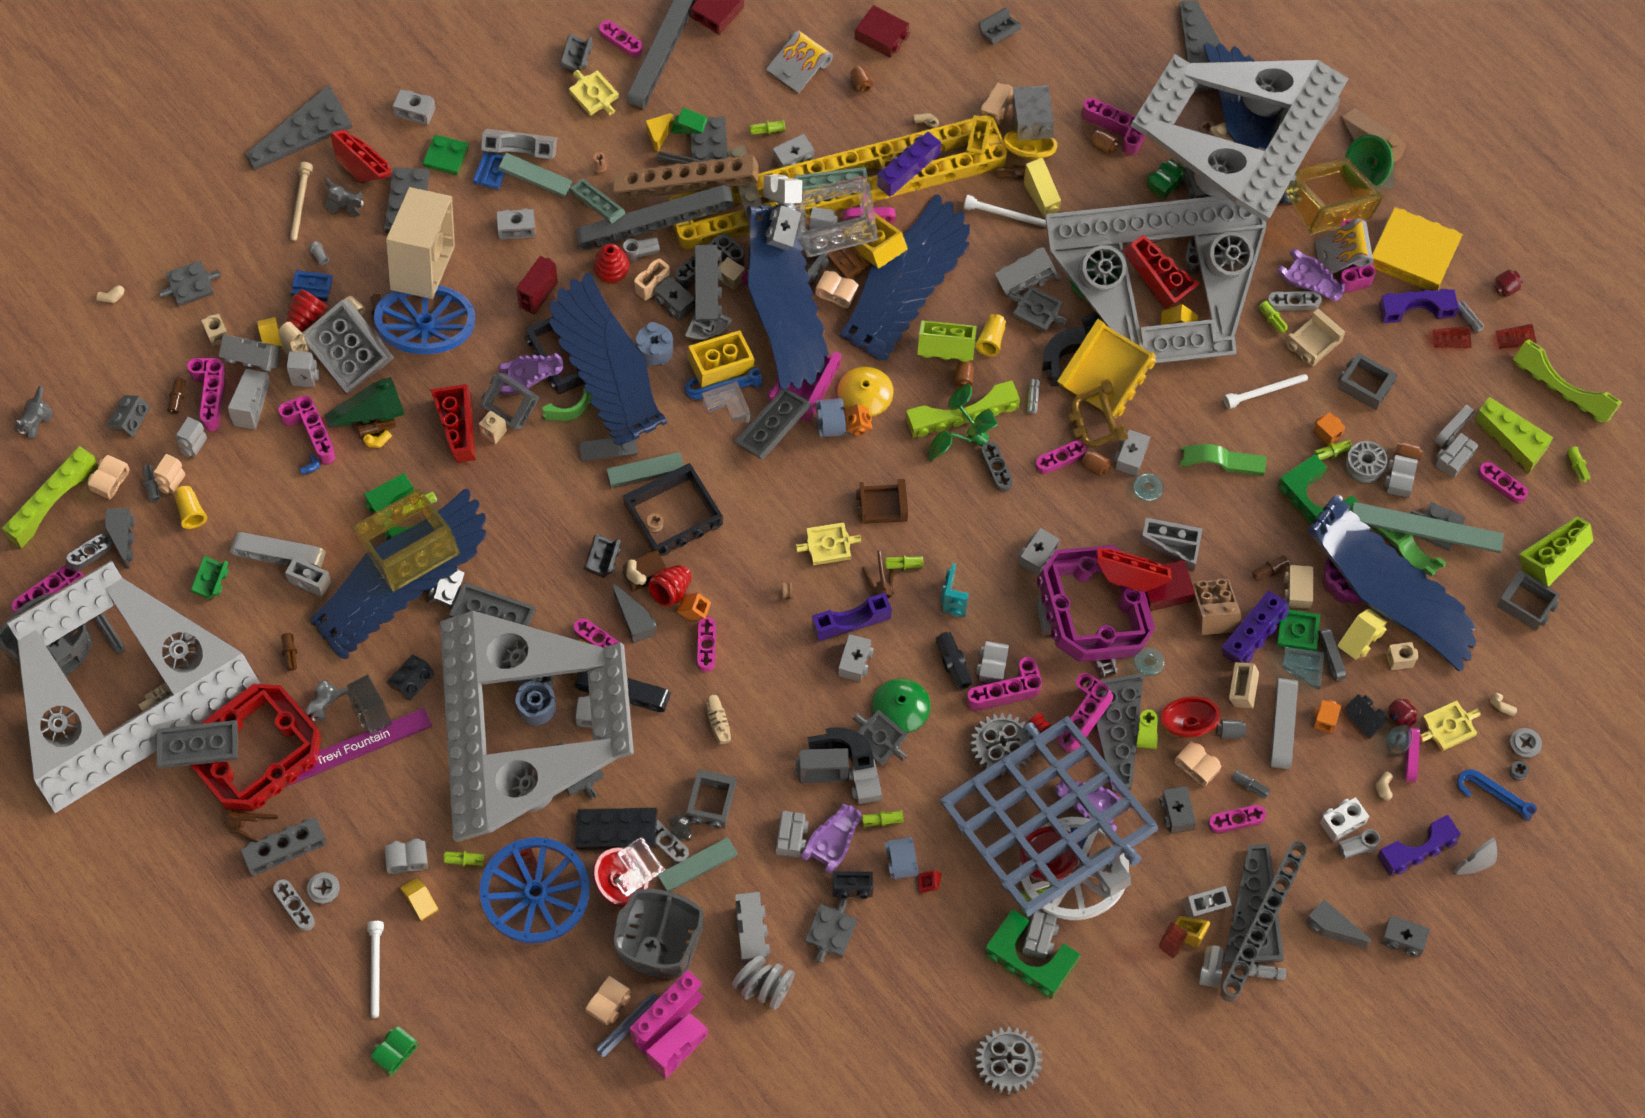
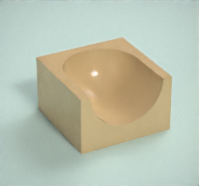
M409 187L386 239L390 290L430 299L434 298L455 248L452 196Z

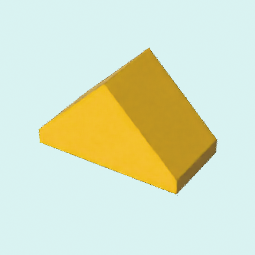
M669 113L646 120L647 133L654 150L657 152L670 132L673 114Z
M973 116L967 151L985 154L990 135L991 118Z
M1181 304L1162 311L1160 325L1198 321V315Z
M276 317L257 321L262 342L282 346Z
M418 877L400 887L421 921L438 911L429 891Z
M1179 916L1170 933L1197 949L1207 933L1210 922Z

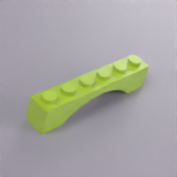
M1530 339L1523 343L1513 358L1519 368L1529 370L1535 379H1542L1550 389L1558 390L1562 393V397L1568 401L1573 400L1578 404V408L1584 412L1589 411L1594 415L1593 418L1601 423L1610 421L1622 403L1608 392L1585 391L1567 383L1552 368L1545 349Z
M1013 380L995 385L983 399L965 407L964 410L973 421H975L978 414L986 409H990L994 413V417L999 413L1016 410L1019 408L1020 398ZM923 405L906 410V421L913 438L924 437L932 432H942L950 427H960L964 423L969 422L960 409L941 410Z
M79 446L5 524L2 529L7 539L22 549L35 535L42 519L53 504L70 488L85 481L98 468L95 457Z

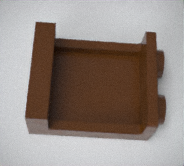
M897 479V485L864 486V482H860L859 489H856V499L860 500V506H857L858 517H862V524L908 521L905 479Z

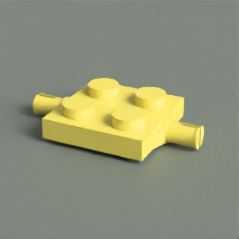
M576 70L573 76L578 82L569 88V93L590 116L601 109H604L609 115L614 114L615 109L610 106V103L619 98V93L598 70L588 76H583L579 70Z
M844 523L807 528V543L796 544L797 553L809 551L813 565L851 560L850 544L861 543V535L849 536Z
M1454 701L1424 715L1422 720L1428 731L1420 735L1421 742L1423 743L1432 738L1436 741L1441 751H1444L1475 737L1477 732L1471 720L1480 717V711L1475 709L1467 713L1461 708L1458 701Z

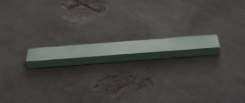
M1357 502L1352 504L1351 512L1360 518L1359 521L1368 526L1496 553L1502 551L1504 533Z

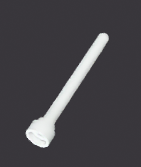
M967 195L964 204V209L971 211V209L975 210L976 208L1046 227V220L978 202V199H974V196Z
M1302 374L1239 395L1233 393L1224 395L1225 406L1227 409L1235 408L1241 401L1305 382L1308 376Z
M370 921L367 923V932L371 936L372 1018L379 1016L380 936L384 931V922Z

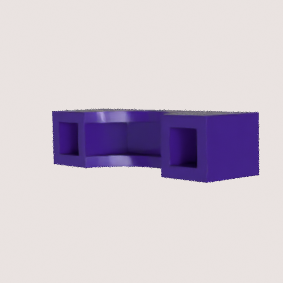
M1455 289L1424 290L1421 292L1408 291L1399 294L1387 293L1382 295L1379 302L1383 323L1401 322L1404 313L1412 308L1427 309L1437 319L1454 318L1459 308Z
M886 593L867 598L858 607L845 612L828 610L812 615V627L819 642L891 619L892 608Z
M1449 815L1430 824L1427 830L1428 842L1420 847H1408L1396 841L1380 850L1377 857L1389 876L1394 874L1400 875L1408 869L1407 867L1411 865L1418 866L1424 862V858L1428 856L1431 858L1441 853L1443 848L1447 847L1450 849L1458 844L1461 833Z

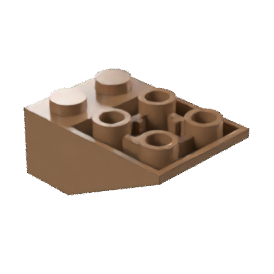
M1218 579L1192 582L1195 591V610L1201 634L1210 635L1234 632L1241 623V612L1230 580Z

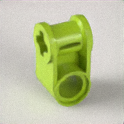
M1144 710L1140 715L1136 748H1157L1158 718L1153 710Z

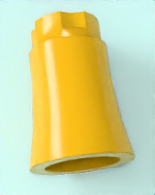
M991 314L986 321L984 329L975 343V348L981 354L997 356L1000 353L1006 324L1003 316Z
M190 486L177 488L174 496L182 527L194 529L202 526L207 521V515L199 504L195 492H193Z

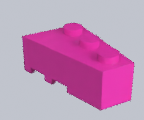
M689 1013L687 1016H682L670 1031L646 1051L648 1064L667 1079L708 1036V1029L692 1014Z

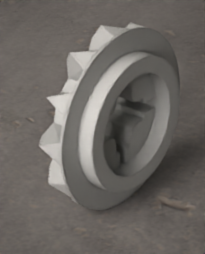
M1521 728L1516 730L1511 736V748L1515 751V755L1518 754L1522 758H1532L1538 755L1542 748L1540 736L1532 729ZM1530 739L1528 746L1522 748V743Z
M326 872L318 873L308 882L307 892L315 903L318 902L324 905V903L332 902L335 897H338L340 885L334 875ZM325 882L326 887L329 889H327L323 895L321 890L318 889L322 888V885Z

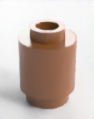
M861 66L853 68L850 72V78L859 93L870 91L873 82L866 69Z
M1097 130L1091 138V143L1107 154L1114 153L1119 145L1117 138L1103 130Z
M959 361L958 365H956L954 385L958 388L966 383L972 386L974 367L971 362Z
M1398 441L1394 456L1399 455L1421 461L1424 450L1420 449V445Z
M1089 450L1082 460L1085 468L1099 476L1106 475L1111 468L1110 460L1095 451L1091 452Z

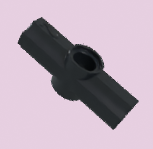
M951 632L941 633L935 638V641L942 654L944 668L950 673L957 690L967 689L973 684V681L966 668L964 654L958 649Z

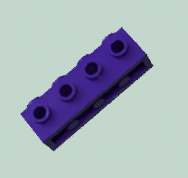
M930 132L925 133L923 136L920 135L913 145L906 147L899 157H895L886 168H882L878 172L877 187L891 197L940 155L941 141Z
M1268 590L1221 647L1223 656L1234 663H1249L1253 658L1254 652L1264 645L1267 636L1273 634L1277 624L1287 617L1289 613L1287 601Z

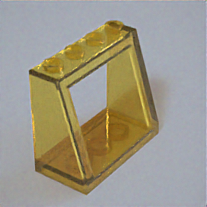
M1348 158L1335 159L1331 162H1322L1315 166H1306L1295 172L1297 177L1292 185L1289 184L1286 189L1287 195L1310 234L1341 227V223L1348 219L1369 220L1384 198L1381 191ZM1340 172L1355 198L1325 205L1303 181Z
M420 489L352 526L357 539L393 592L460 554L451 528ZM422 511L435 531L382 560L369 540Z

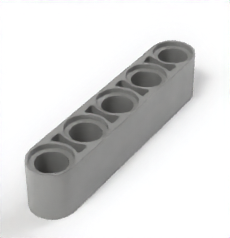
M243 532L235 533L230 552L235 556L289 566L294 557L321 568L326 551L320 547Z
M1277 679L1270 767L1291 769L1298 680Z

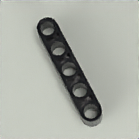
M578 672L574 687L589 693L588 672ZM627 678L629 704L656 712H665L671 695L669 690Z

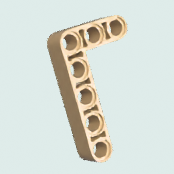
M348 296L344 299L349 300L359 314L363 316L365 308L353 296ZM291 322L284 323L279 329V337L284 353L289 356V351L312 353L313 356L315 353L306 343L303 335L304 332L297 329Z

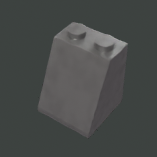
M1048 85L1013 87L1012 120L1018 140L1054 137V120Z

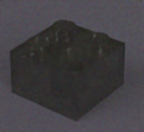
M369 675L347 685L349 693L346 695L351 703L354 714L358 715L363 729L367 728L372 735L392 725L384 701Z

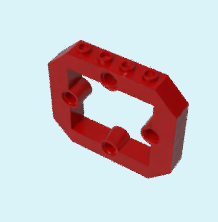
M252 684L200 723L225 722L235 719L238 723V732H240L243 728V720L265 703H268L277 714L275 724L280 734L284 737L295 735L302 743V746L281 762L271 764L264 775L241 792L231 783L234 779V772L228 762L189 765L226 810L254 811L257 808L263 807L267 800L280 794L284 787L294 783L302 773L310 771L318 762L322 736L314 723L281 685ZM290 722L288 726H283L284 723ZM226 770L223 775H219L221 771ZM276 774H281L279 778H274Z

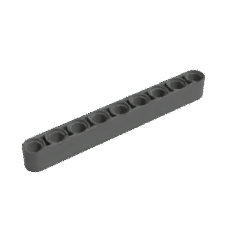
M697 0L673 1L628 93L627 104L645 109L691 15V7Z
M727 185L718 186L626 213L612 224L607 220H602L581 226L575 230L578 248L580 250L593 249L729 209L734 205L731 189Z
M1295 841L1289 846L1223 983L1220 995L1226 1002H1234L1238 998L1307 853V847L1302 842ZM1296 850L1300 852L1301 855L1296 856L1292 853V851ZM1289 867L1292 869L1293 872L1288 873L1284 870V868ZM1276 884L1283 885L1285 889H1278L1276 887ZM1268 901L1275 902L1277 906L1271 907ZM1265 918L1269 923L1263 924L1259 919ZM1251 936H1258L1260 941H1254ZM1247 952L1251 954L1252 958H1245L1243 956V953ZM1241 970L1244 975L1238 976L1234 971ZM1231 987L1236 993H1228L1226 988Z

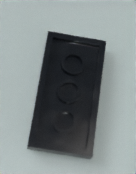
M657 808L578 809L576 849L656 848Z

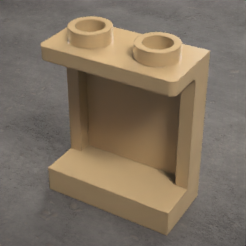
M1317 309L1306 324L1294 334L1290 333L1287 336L1285 344L1291 351L1297 353L1303 362L1313 367L1343 341L1345 331L1321 310Z

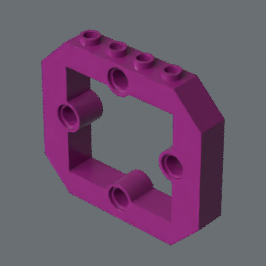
M1113 545L1056 550L1037 577V586L1042 594L1041 601L1046 608V619L1050 623L1051 637L1055 641L1056 647L1078 662L1136 657L1155 630L1145 592L1140 590L1134 591L1129 587L1120 586L1122 595L1118 600V606L1123 612L1128 613L1133 631L1116 633L1113 627L1102 625L1095 635L1076 636L1069 611L1071 603L1064 594L1060 579L1062 575H1073L1080 582L1088 581L1093 573L1103 572L1097 562V548L1119 549Z

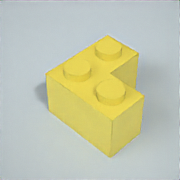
M1367 609L1356 617L1337 646L1355 660L1361 656L1365 657L1371 649L1369 647L1371 641L1375 642L1378 637L1381 638L1387 630L1385 628L1387 621L1371 609Z

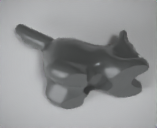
M325 178V183L329 187L326 190L328 199L325 202V206L327 209L335 213L339 208H344L349 214L359 216L360 211L358 208L364 204L362 192L350 193L343 187L335 185L328 178Z
M42 386L38 387L34 398H30L25 403L24 413L21 419L16 420L17 425L14 428L15 432L28 433L29 439L36 437L41 421L48 422L52 418V408L48 407L41 400L43 395Z
M327 680L319 682L314 693L315 699L311 700L305 714L308 717L310 716L313 721L322 720L325 722L327 718L325 716V709L336 701L337 698L356 690V687L348 686L339 690Z

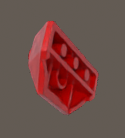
M346 130L331 133L330 136L336 161L357 181L366 182L391 175L390 164L366 142L350 135Z
M1097 548L1096 550L1099 566L1107 580L1114 585L1129 587L1134 591L1147 592L1171 582V568L1163 567L1155 561L1115 549Z

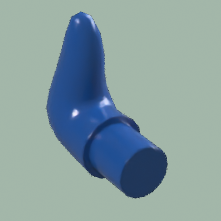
M312 453L309 456L311 463L300 468L302 475L312 473L320 467L319 460Z

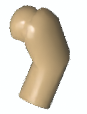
M931 113L914 115L915 124L924 123L932 129L937 128L939 125V120Z
M118 285L108 293L98 292L97 301L115 303L124 295V288Z
M628 560L627 578L636 585H643L646 582V576L636 570L637 561Z
M1493 693L1492 698H1490L1491 704L1500 712L1515 716L1517 708L1501 702L1503 699L1502 694Z
M1387 771L1384 772L1376 784L1378 795L1385 801L1393 797V793L1388 785L1393 776Z

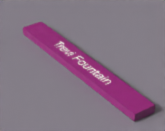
M425 708L320 750L318 762L310 771L302 773L294 783L288 784L286 787L431 728L432 724Z

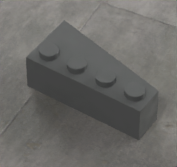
M695 245L696 321H718V316H722V305H718V298H721V287H718V280H721V269H718V261H721V250H718L717 245Z

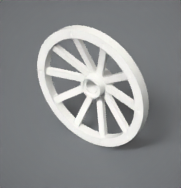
M1083 817L1058 819L1069 832H1071L1070 828H1079L1091 820ZM1047 823V824H1045V825L1042 826V827L1051 826V825H1050L1049 823ZM1100 828L1088 836L1082 849L1086 856L1097 833L1113 845ZM1123 853L1119 856V859L1129 873V860L1124 857ZM1078 862V865L1074 870H1078L1079 868H1081L1082 864ZM1029 876L1021 880L1030 900L1039 896L1037 890L1051 886L1048 882L1043 881L1032 884ZM1086 878L1074 886L1079 909L1058 907L1067 893L1066 891L1054 899L1052 904L1048 903L1041 910L1049 915L1066 920L1088 919L1110 909L1120 899L1125 889L1110 897L1108 893L1103 892L1100 887ZM1083 883L1104 900L1094 906L1085 908L1080 884Z

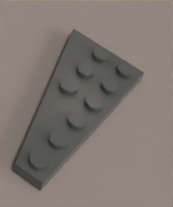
M1180 1L1179 10L1187 62L1209 63L1203 45L1209 43L1216 49V46L1219 43L1221 44L1198 1ZM1198 84L1194 92L1218 90Z
M328 85L249 150L246 155L255 171L330 138L332 132L349 130L353 128L352 123L330 85Z
M1144 673L1100 680L1109 687L1113 694L1112 702L1095 724L1103 758L1128 790L1132 789ZM1087 682L1086 687H1088L1091 682ZM1106 691L1101 692L1098 697H1103ZM1110 783L1111 791L1113 793L1118 792Z
M1269 844L1249 845L1222 964L1234 963L1274 879ZM1268 901L1271 907L1277 906L1275 902ZM1278 915L1255 963L1281 962L1284 960ZM1265 918L1259 919L1263 924L1269 923ZM1251 936L1254 941H1260L1258 936ZM1247 952L1243 953V956L1245 958H1252L1251 954Z

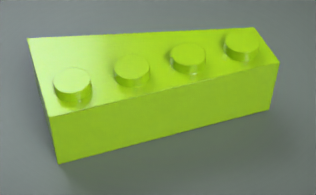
M1491 397L1480 408L1475 419L1491 437H1494L1503 449H1506L1512 455V458L1517 463L1519 462L1528 474L1546 452L1553 439L1551 435Z
M1577 516L1521 552L1519 557L1522 572L1549 587L1594 541L1591 524Z

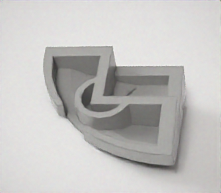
M695 309L684 337L694 340H707L715 335L718 336L729 326L732 319L722 314V316H718V321H696Z
M1491 838L1473 851L1467 860L1464 859L1454 869L1455 875L1476 873L1494 865L1497 860L1496 840Z

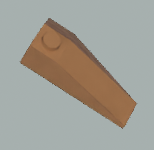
M1356 108L1342 116L1341 119L1349 135L1354 140L1363 135H1377L1387 141L1391 147L1393 163L1402 158L1406 144L1394 132Z

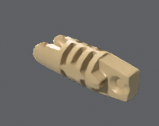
M164 682L156 689L144 695L146 700L138 706L143 712L171 695L172 692Z
M712 694L706 703L707 716L719 745L727 744L731 741L729 723L717 695Z

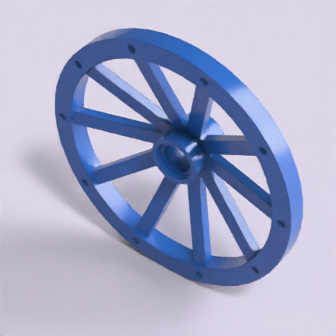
M440 285L435 295L445 298L432 314L428 313V298L422 297V313L418 314L405 298L412 296L411 294L392 291L384 296L376 306L374 325L378 335L387 344L396 349L415 354H435L456 348L470 337L475 327V311L469 300L461 293ZM399 300L413 319L388 307ZM451 300L462 308L437 319ZM383 314H387L407 324H383ZM464 314L467 316L466 324H443ZM388 330L411 331L400 337H396L393 334H391ZM439 331L460 332L457 335L450 338ZM418 336L422 338V343H413L407 340ZM432 336L442 340L437 343H427V339Z
M543 837L520 839L503 847L487 864L480 882L481 905L488 921L502 935L522 943L536 944L549 942L569 932L582 918L590 897L588 873L579 856L563 843ZM540 848L535 881L532 880L519 853L520 850ZM550 849L565 856L564 860L541 883L546 850ZM513 854L527 885L497 867L503 860ZM570 862L574 865L580 880L547 888ZM495 874L524 892L488 894L492 875ZM581 887L580 900L577 906L548 896ZM533 891L541 892L538 896H531ZM523 899L500 918L495 915L489 902L492 900ZM544 902L573 913L564 923L557 927ZM530 904L523 932L514 930L504 924ZM536 906H539L551 930L541 933H530Z

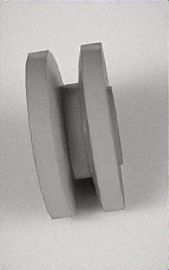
M1362 441L1353 445L1346 459L1348 475L1360 483L1376 482L1382 477L1387 465L1385 450L1379 444L1372 441Z
M761 955L751 960L732 982V987L735 990L743 988L741 996L746 1000L762 989L769 973L773 969L772 965L764 967L766 959Z
M779 963L769 973L758 997V1002L762 1004L771 997L770 1008L776 1010L783 1001L795 975V972L789 969L782 976L783 965Z

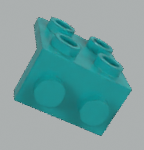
M952 563L951 568H947L940 604L943 605L944 613H949L954 617H965L969 593L952 590L956 571V563Z

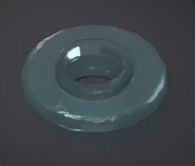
M1147 473L1142 474L1136 479L1134 489L1140 498L1151 501L1162 495L1164 484L1158 476ZM1151 483L1155 488L1151 490L1146 489L1144 484Z
M1148 647L1141 649L1139 654L1135 656L1134 663L1139 672L1147 676H1154L1164 669L1165 659L1159 650ZM1150 658L1154 660L1155 665L1148 666L1144 660Z
M1402 724L1391 730L1387 738V748L1390 752L1400 754L1409 748L1413 739L1411 728Z

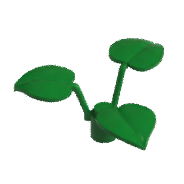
M968 383L958 388L948 401V407L951 410L959 407L972 424L967 430L968 437L953 432L948 433L946 430L940 432L932 440L929 447L928 456L931 462L950 448L953 441L952 437L967 440L969 443L973 441L978 446H983L989 439V434L986 431L998 426L994 413L990 409H986L978 414L975 421L964 410L963 404L967 403L972 395V388Z

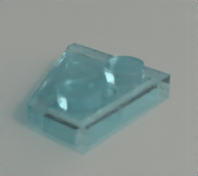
M1285 647L1283 668L1320 690L1324 653Z

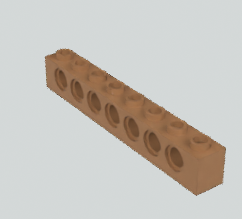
M744 155L742 157H727L719 160L710 159L704 162L657 166L649 169L624 170L615 173L614 193L619 200L708 190L723 185L732 187L758 183L759 164L754 155Z

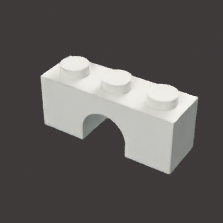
M764 175L763 197L769 198L770 202H777V204H784V206H795V203L802 202V180L795 178L787 179V176Z

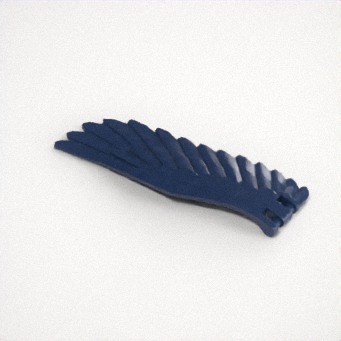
M1209 43L1203 45L1209 63L1255 62L1250 55L1244 57L1236 46L1232 47L1229 52L1220 43L1216 46V49ZM1217 89L1226 129L1233 142L1256 149L1260 146L1266 150L1270 143L1278 113L1271 117L1259 116L1247 108L1242 96ZM1298 171L1295 172L1297 177L1294 183L1288 185L1279 201L1280 203L1296 204L1302 201L1304 196L1299 194L1301 184L1298 183Z
M939 194L933 196L918 220L903 235L908 249L880 268L872 264L857 307L841 331L840 338L849 340L850 344L858 349H864L865 353L877 360L887 361L889 359V353L895 350V343L903 337L902 333L910 328L909 322L916 319L919 315L917 310L926 304L925 298L933 294L934 287L944 281V274L956 267L958 264L957 259L969 247V242L966 239L970 234V224H964L965 214L963 211L960 210L957 213H953L954 205L951 201H947L943 205ZM852 328L857 329L854 335L850 333ZM867 337L871 339L869 344L865 342Z
M776 204L774 207H771V205L748 206L749 263L747 287L773 352L779 388L785 390L792 383L793 388L797 390L802 386L803 380L808 385H811L815 382L817 373L819 375L823 374L825 370L824 358L829 355L826 341L822 336L824 333L823 324L816 315L818 307L811 298L812 290L807 283L809 276L804 269L807 264L804 256L801 254L803 247L799 241L800 233L797 228L793 247L788 250L766 244V232L772 221L770 220L771 213L781 205ZM785 206L787 208L798 211L795 206ZM756 215H758L759 221H755Z
M586 273L583 276L582 282L572 279L570 281V290L560 288L557 292L558 301H551L550 311L553 318L549 320V323L554 333L561 338L558 342L562 350L571 355L569 357L570 363L580 370L578 372L579 378L586 384V392L593 397L590 402L594 408L600 411L598 417L604 421V427L611 431L609 435L615 438L614 444L622 445L638 439L642 433L647 434L655 430L656 426L660 424L662 426L667 424V420L659 412L655 404L645 358L612 314L591 273Z
M469 489L462 490L439 511L416 526L394 536L366 553L337 592L310 618L311 624L317 626L319 634L323 639H327V644L338 657L342 659L349 658V653L357 650V644L369 638L368 634L379 631L380 624L390 622L395 618L393 613L405 609L409 601L417 599L422 595L421 591L436 587L439 579L450 577L458 571L457 566L468 562L478 554L476 547L485 539L487 534L486 530H482L486 522V515L484 513L476 514L480 506L479 500L474 499L469 502L471 497ZM326 615L328 618L323 622L322 619ZM337 630L338 633L333 636L334 631Z
M1333 496L1324 506L1323 512H1320L1315 518L1314 524L1309 526L1308 533L1325 551L1359 599L1375 611L1403 626L1428 643L1457 671H1462L1464 669L1463 660L1470 661L1472 657L1468 646L1471 648L1476 646V639L1471 632L1476 628L1473 621L1465 614V606L1456 598L1445 593L1446 589L1441 584L1427 579L1424 571L1409 566L1411 563L1407 559L1398 556L1394 548L1384 544V539L1379 534L1370 532V527L1359 521L1360 518L1349 510L1350 506L1342 502V496Z

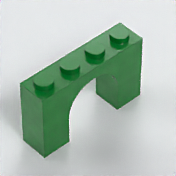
M1316 454L1283 475L1278 484L1280 492L1291 500L1293 507L1299 509L1304 519L1311 524H1314L1315 518L1320 512H1323V507L1315 505L1309 499L1306 489L1324 477L1327 466ZM1353 495L1342 501L1350 506V511H1352V504L1354 502L1359 503Z
M405 473L364 494L366 500L364 505L368 512L372 511L375 515L373 519L378 527L382 526L384 530L382 533L386 540L414 527H399L389 520L391 511L397 505L415 496L414 487Z
M1012 909L987 944L984 954L991 962L1001 964L1009 974L1019 976L1024 984L1037 988V991L1042 996H1049L1053 999L1078 963L1081 954L1063 943L1048 964L1040 967L1024 964L1016 954L1015 945L1028 928L1029 920Z

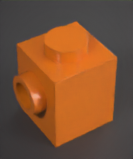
M1329 412L1325 416L1321 415L1315 421L1316 425L1313 432L1329 445L1343 436L1345 426L1338 417L1333 416Z
M699 593L683 595L677 612L689 621L706 619L711 602Z
M1322 700L1320 706L1316 705L1313 717H1316L1314 728L1333 734L1341 705L1332 700Z

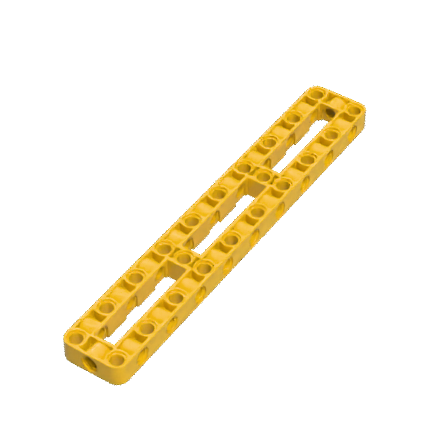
M988 115L982 116L992 119L985 154L968 151L933 160L891 197L1003 168L1006 164L1007 149L994 118ZM973 118L759 173L758 183H756L759 195L763 197L764 175L787 176V179H791L795 175L866 167V170L876 168L880 171L882 168H886L895 157H899L906 147L913 145L920 135L923 136L927 132H930L941 141L940 151L963 147L969 142ZM875 175L867 177L868 186L802 194V202L795 203V207L798 212H801L799 220L801 221L810 218L813 207L836 212L886 199L889 196L877 187L878 176ZM737 186L730 187L734 204H742ZM705 190L685 192L678 195H674L669 199V201ZM771 202L763 205H771V207H774L777 204V202ZM744 210L698 222L689 220L673 225L679 245L686 250L694 249L695 245H707L721 234H726L731 238L749 234Z

